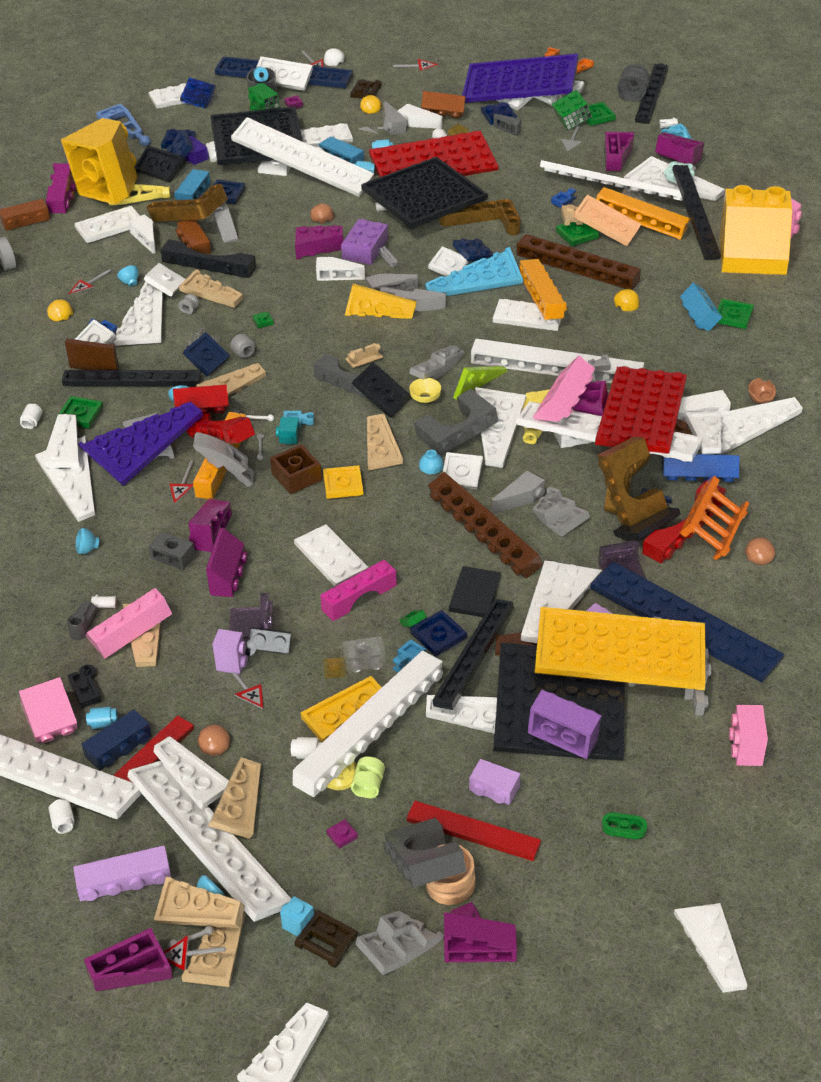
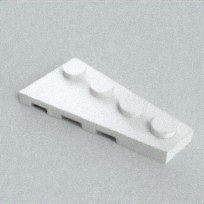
M721 411L686 412L685 419L692 434L703 437L700 447L701 453L705 455L721 454Z
M58 414L43 458L44 467L80 468L76 415Z
M427 695L426 717L495 733L496 697L461 696L454 709L448 710L433 707L432 700L435 695Z
M169 736L154 746L153 752L201 810L222 796L229 780Z
M721 904L675 909L674 915L681 922L687 936L691 938L700 957L702 956L708 970L721 991L724 993L747 989V982Z
M306 1003L285 1025L286 1028L278 1036L275 1035L271 1039L270 1045L261 1054L258 1053L252 1059L251 1065L237 1075L238 1081L293 1082L328 1020L329 1012Z

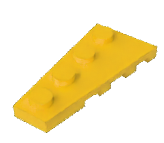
M353 283L345 316L355 314L359 316L375 315V317L390 316L391 318L412 319L417 301Z
M370 676L302 711L301 719L321 742H324L382 687Z

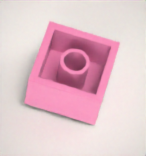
M736 705L735 714L731 715V725L733 728H729V740L733 741L731 757L735 758L736 765L763 766L768 741L763 705Z

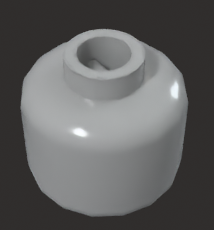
M238 334L231 341V350L242 359L250 357L255 351L254 341L245 334Z

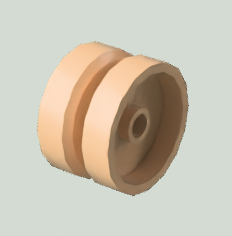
M462 846L460 848L463 850L467 872L426 884V890L430 897L438 903L445 905L462 903L475 890L474 860L470 852Z

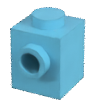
M294 896L289 903L283 905L280 911L282 928L298 936L314 916L313 906Z

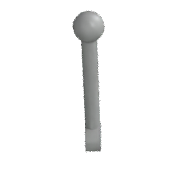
M258 434L257 439L259 440L257 459L262 460L264 458L262 454V440L264 439V435Z
M210 925L206 926L204 930L190 935L189 941L205 934L211 935L214 931L213 927ZM171 940L168 947L170 948L180 940Z

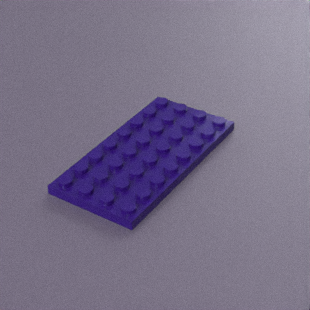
M578 53L470 63L462 96H465L466 103L569 94L573 92L579 60Z

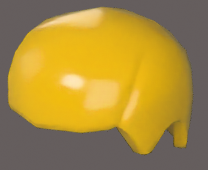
M368 95L362 99L360 109L362 112L374 114L381 109V102L376 96Z
M631 289L620 290L614 296L615 306H620L622 311H634L640 306L638 294Z
M63 299L53 301L47 309L48 317L53 321L68 320L69 315L74 314L70 303Z

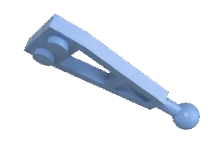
M122 104L96 112L98 119L115 120L125 116L129 121L123 123L128 131V137L139 139L142 146L151 144V139L146 135L143 136L142 129L128 109Z

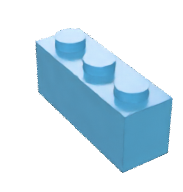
M330 136L319 143V147L325 152L349 163L356 164L357 161H364V150Z
M192 169L180 187L175 191V199H198L211 184L209 171Z
M694 282L680 296L684 302L682 305L689 310V316L695 320L694 324L699 329L703 328L710 331L722 318L706 291Z

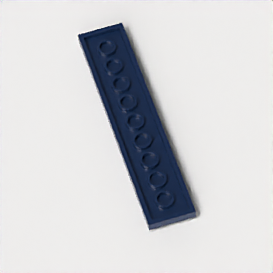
M223 56L215 68V74L247 78L248 72L257 67L259 60ZM312 66L313 70L308 84L346 88L353 76V70Z
M614 561L591 583L590 589L640 617L654 618L655 616L668 620L705 623V648H708L709 655L762 683L784 657V653Z

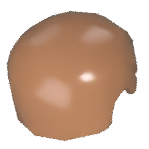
M325 203L315 205L310 211L311 220L324 224L326 220L331 222L335 218L331 206Z
M757 378L751 381L748 386L749 396L756 404L772 402L777 395L776 387L770 380L763 381L761 378Z
M759 537L749 541L744 554L747 555L749 561L757 565H765L774 559L775 548L768 539Z
M220 725L206 726L201 730L198 737V746L202 753L210 756L223 754L230 744V736L227 730Z

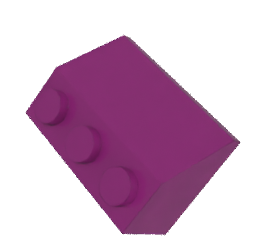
M219 528L206 572L210 595L233 597L234 592L239 590V577L243 576V563H247L248 552H245L244 543L224 528Z

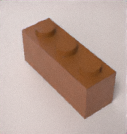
M423 91L421 109L441 116L449 115L453 118L463 117L465 96Z
M43 198L0 209V221L5 231L50 220L48 207Z
M196 220L177 222V229L175 231L181 242L194 251L211 254L210 241Z

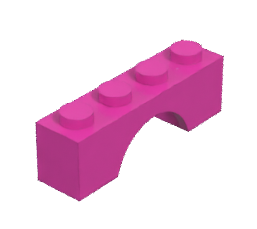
M385 560L376 563L321 594L322 611L332 621L339 619L349 613L355 601L366 592L377 591L381 595L395 587L396 570Z

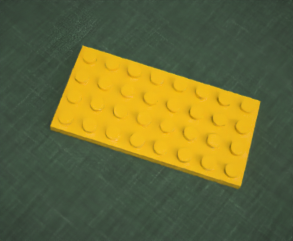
M541 607L535 673L704 690L705 623Z

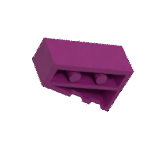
M605 132L604 154L606 171H621L633 149L634 132Z
M663 132L658 135L655 152L660 154V156L693 165L702 158L704 142Z
M53 163L54 175L51 174L50 177L53 182L52 186L48 187L46 205L49 213H66L68 208L71 207V200L74 199V192L77 191L69 163Z
M343 226L296 227V260L301 259L303 256L310 255L311 257L317 253H330L342 250L341 244L344 241Z
M606 381L589 382V384L585 385L587 388L584 393L578 396L580 398L578 403L571 408L573 411L602 416L608 398Z
M208 499L188 522L190 531L189 541L194 543L195 550L212 552L219 528L225 529L232 516L230 502Z
M444 912V962H516L515 924Z
M151 928L84 959L86 972L95 991L172 979L171 967Z

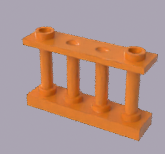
M713 476L703 485L679 533L684 537H687L691 532L698 534L717 549L713 559L717 560L721 556L725 557L731 550L729 546L741 520L748 513L746 510L749 502L746 501L738 507L718 491L717 485L720 480ZM714 497L734 513L733 517L731 518L713 504L711 498ZM705 509H709L727 523V529H724L707 516ZM703 521L723 537L721 542L701 528L699 522Z

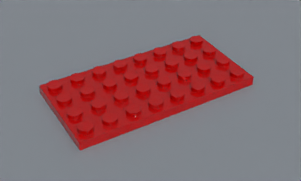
M481 130L369 150V156L373 164H375L379 177L434 157H438L463 176L497 171L499 169Z
M617 367L595 438V445L615 447L633 437H641L645 439L649 452L670 454L687 375L680 372L669 373L662 370L651 371L644 368Z

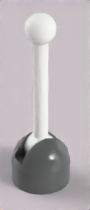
M232 409L233 413L243 414V412L240 410ZM271 414L268 416L246 415L249 419L274 420V416Z

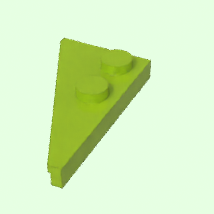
M504 366L465 367L453 398L457 400L459 395L470 389L475 391V387H482L507 372L508 369Z

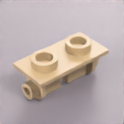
M373 343L365 346L364 352L362 348L350 351L345 360L354 369L382 359L383 356L378 352L380 345Z

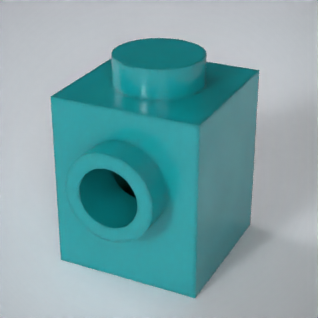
M281 417L279 426H276V437H279V443L297 444L300 432L299 418Z

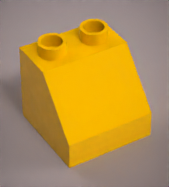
M101 118L61 139L79 195L111 204H117L129 197L138 178L135 171L136 158L129 151L126 141L128 131L120 121Z
M739 185L734 189H725L720 228L722 272L787 275L792 220L790 191H785V189L778 186L769 187L767 190H753L746 185Z

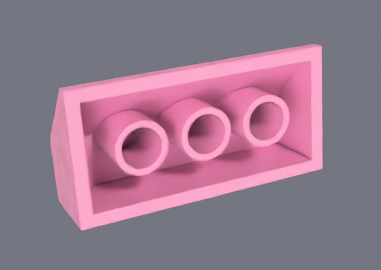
M578 355L559 374L533 415V418L559 422L563 417L567 418L573 411L571 407H574L580 400L578 396H581L587 387L585 385L589 384L593 379L592 373L595 368Z
M154 588L87 632L85 636L102 657L106 659L172 615V612L165 598Z

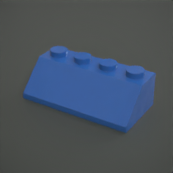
M696 454L692 462L661 456L662 476L667 477V480H678V477H685V481H697V478H704V481L715 476L723 478V482H734V479L739 478V455Z

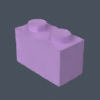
M218 629L213 641L216 671L240 674L242 668L247 666L248 656L245 655L246 642L243 641L242 632Z
M480 759L469 777V790L477 796L489 797L496 803L510 805L520 787L521 773Z

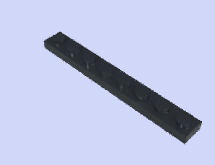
M663 63L654 64L647 91L641 100L635 117L636 123H650L668 65Z
M673 165L672 171L705 260L720 259L721 253L688 165Z
M64 370L62 385L196 386L200 384L201 370Z
M493 600L432 700L433 707L448 710L454 709L514 608L512 601Z

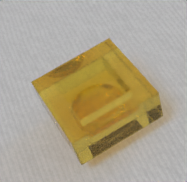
M459 124L448 129V135L450 136L468 133V128Z
M343 657L323 659L325 679L345 677Z

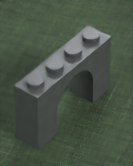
M472 389L457 397L459 410L468 417L464 422L453 426H446L438 423L428 414L414 422L416 435L440 456L499 422L496 408Z
M436 818L384 833L386 841L383 842V847L386 855L390 856L391 862L396 864L398 872H402L404 880H408L413 888L467 872L463 850L456 842L445 843L442 825Z

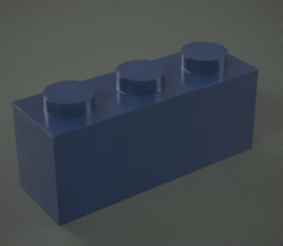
M133 709L83 742L84 756L99 771L109 767L115 760L129 754L139 744L147 742L149 737L152 736L150 725Z

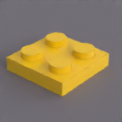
M359 465L323 469L327 499L363 495Z

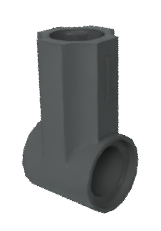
M91 601L81 603L76 613L67 618L69 634L73 640H82L86 637L87 628L98 611L97 606L92 604Z

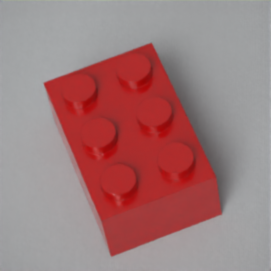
M227 384L173 389L174 407H180L182 404L191 402L202 413L214 412V414H224V411L228 410L229 406Z

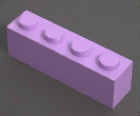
M165 845L73 867L80 901H93L97 897L105 895L114 896L122 891L130 889L139 890L143 886L151 884L160 885L165 882L166 876L171 877Z

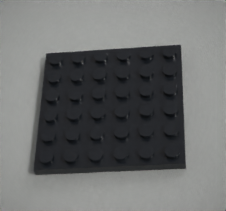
M295 107L210 115L217 165L226 166L228 164L275 160L232 141L231 136L246 118H250L303 142Z
M438 157L361 184V190L411 229L488 199V193Z
M501 643L493 751L583 758L528 733L530 708L541 690H544L602 715L598 740L587 759L623 761L625 682L535 673L537 645Z

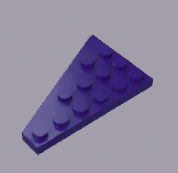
M188 402L180 407H174L170 409V412L162 415L155 414L144 418L142 421H136L127 428H117L106 432L104 435H98L89 442H80L78 446L124 486L199 420L203 413L193 403Z

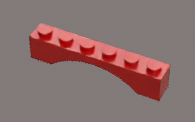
M203 413V416L186 430L187 434L192 438L199 432L224 442L236 444L255 435L249 417L213 421L208 413Z
M706 480V481L696 490L695 501H696V499H697V497H698V495H699V493H700V491H701L703 485H704L708 480ZM717 485L718 491L725 496L726 489ZM714 497L711 498L713 504L720 508L723 507L721 502ZM705 509L706 515L712 518L714 513L709 509ZM686 519L672 527L653 531L643 541L642 554L661 564L666 559L669 560L677 548L680 549L684 541L694 535L691 532L687 537H684L679 533ZM703 521L699 522L701 528L704 525Z

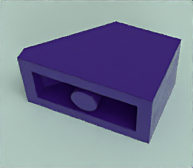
M190 136L193 148L186 155V161L196 165L208 160V148L196 138Z

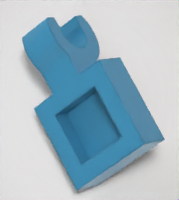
M410 639L397 650V657L393 659V663L396 664L393 670L397 673L400 672L421 651L426 652V648Z

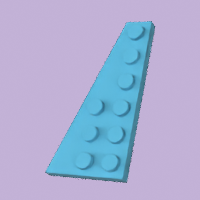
M508 247L502 253L496 252L488 259L482 258L464 266L458 272L455 270L451 272V275L441 276L425 283V289L446 293V296L523 284V278L512 251Z

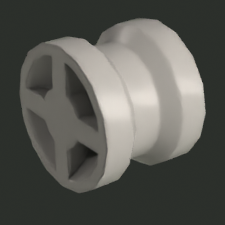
M187 294L179 302L180 310L187 314H192L194 309L199 306V300L193 294Z

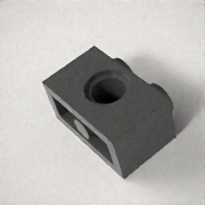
M160 532L149 545L151 559L184 570L195 557L193 542L164 532Z

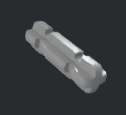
M386 246L379 248V253L392 268L399 265V261Z

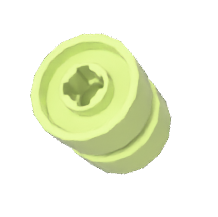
M374 757L360 758L351 784L352 792L359 797L375 798L379 793L383 779L384 763Z

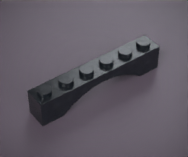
M169 239L160 249L162 262L245 278H249L256 269L255 255L245 253L208 255L190 249L183 242Z

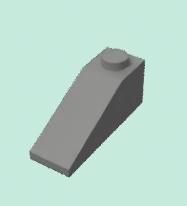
M384 102L382 111L384 130L390 135L405 133L407 119L390 104Z
M224 202L211 216L223 243L237 241L238 236L230 211Z
M377 274L365 277L366 287L380 291L381 287L404 291L418 288L417 274Z
M526 471L492 499V513L496 514L533 503L537 498H541L544 495L545 480Z

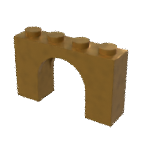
M633 437L597 455L599 468L603 471L605 477V485L609 488L611 494V502L617 510V519L622 525L633 526L668 508L662 490L652 488L633 498L625 490L624 476L627 469L632 464L650 456L645 439L641 437Z

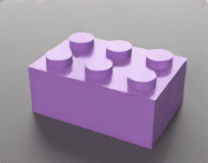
M358 219L341 244L342 259L372 265L379 254V248L383 247L388 241V225Z
M541 690L530 708L528 733L587 759L598 740L602 715L597 714L593 710L583 708L572 701L560 698L554 693Z

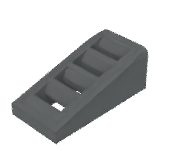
M494 114V127L518 136L521 132V119Z

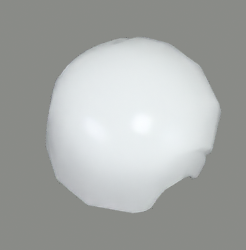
M336 48L327 50L324 55V63L329 66H338L339 62L343 63L345 59L343 52Z

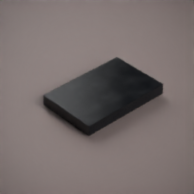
M147 145L136 163L135 171L170 183L183 163L184 158Z
M374 362L351 383L391 418L411 399V395Z
M668 507L633 526L622 525L613 532L619 538L640 540L680 516L681 513L679 508Z
M463 566L449 605V612L483 617L493 602L501 572Z

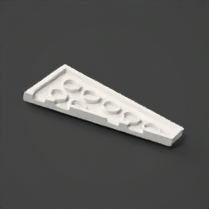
M652 156L624 176V179L679 190L677 183L667 180L664 176V171L669 167V164ZM697 176L693 177L700 198L716 201L724 195L725 189Z
M475 387V392L496 408L499 421L481 432L485 465L503 468L518 426L516 420L523 410L526 395Z
M793 397L722 412L721 454L716 455H723L801 414L802 406Z
M85 436L78 438V444L80 442L86 443ZM78 446L80 468L44 467L43 458L46 451L36 454L37 462L76 520L79 522L94 516L95 509L88 455Z
M544 561L521 633V641L537 644L540 608L549 607L572 610L583 598L586 590L590 589L591 583L602 573V570L554 561Z

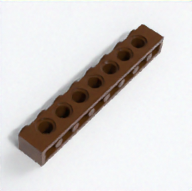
M525 234L517 243V256L530 260L539 259L543 264L607 284L633 290L640 281L641 269L528 234Z
M443 472L428 485L431 492L429 494L435 502L439 501L441 507L447 513L450 511L458 523L463 522V526L469 533L474 532L475 537L481 544L485 542L492 554L497 553L503 564L512 566L511 569L517 576L522 575L526 579L543 566L537 552L446 472Z

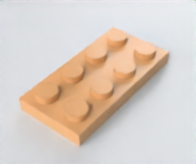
M589 195L584 198L573 215L579 221L625 246L629 245L641 226L637 221Z

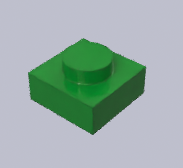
M269 312L252 315L258 329L274 325Z
M413 610L400 618L399 621L403 627L415 628L427 616L424 610Z

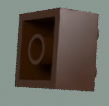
M302 444L270 457L272 475L289 494L322 480L321 464Z

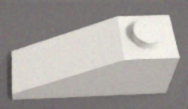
M406 104L398 110L407 119V126L442 128L441 115L410 104Z
M144 214L128 220L130 233L148 250L156 253L153 230L154 222L152 219H149Z
M317 257V281L365 280L364 265L335 257Z

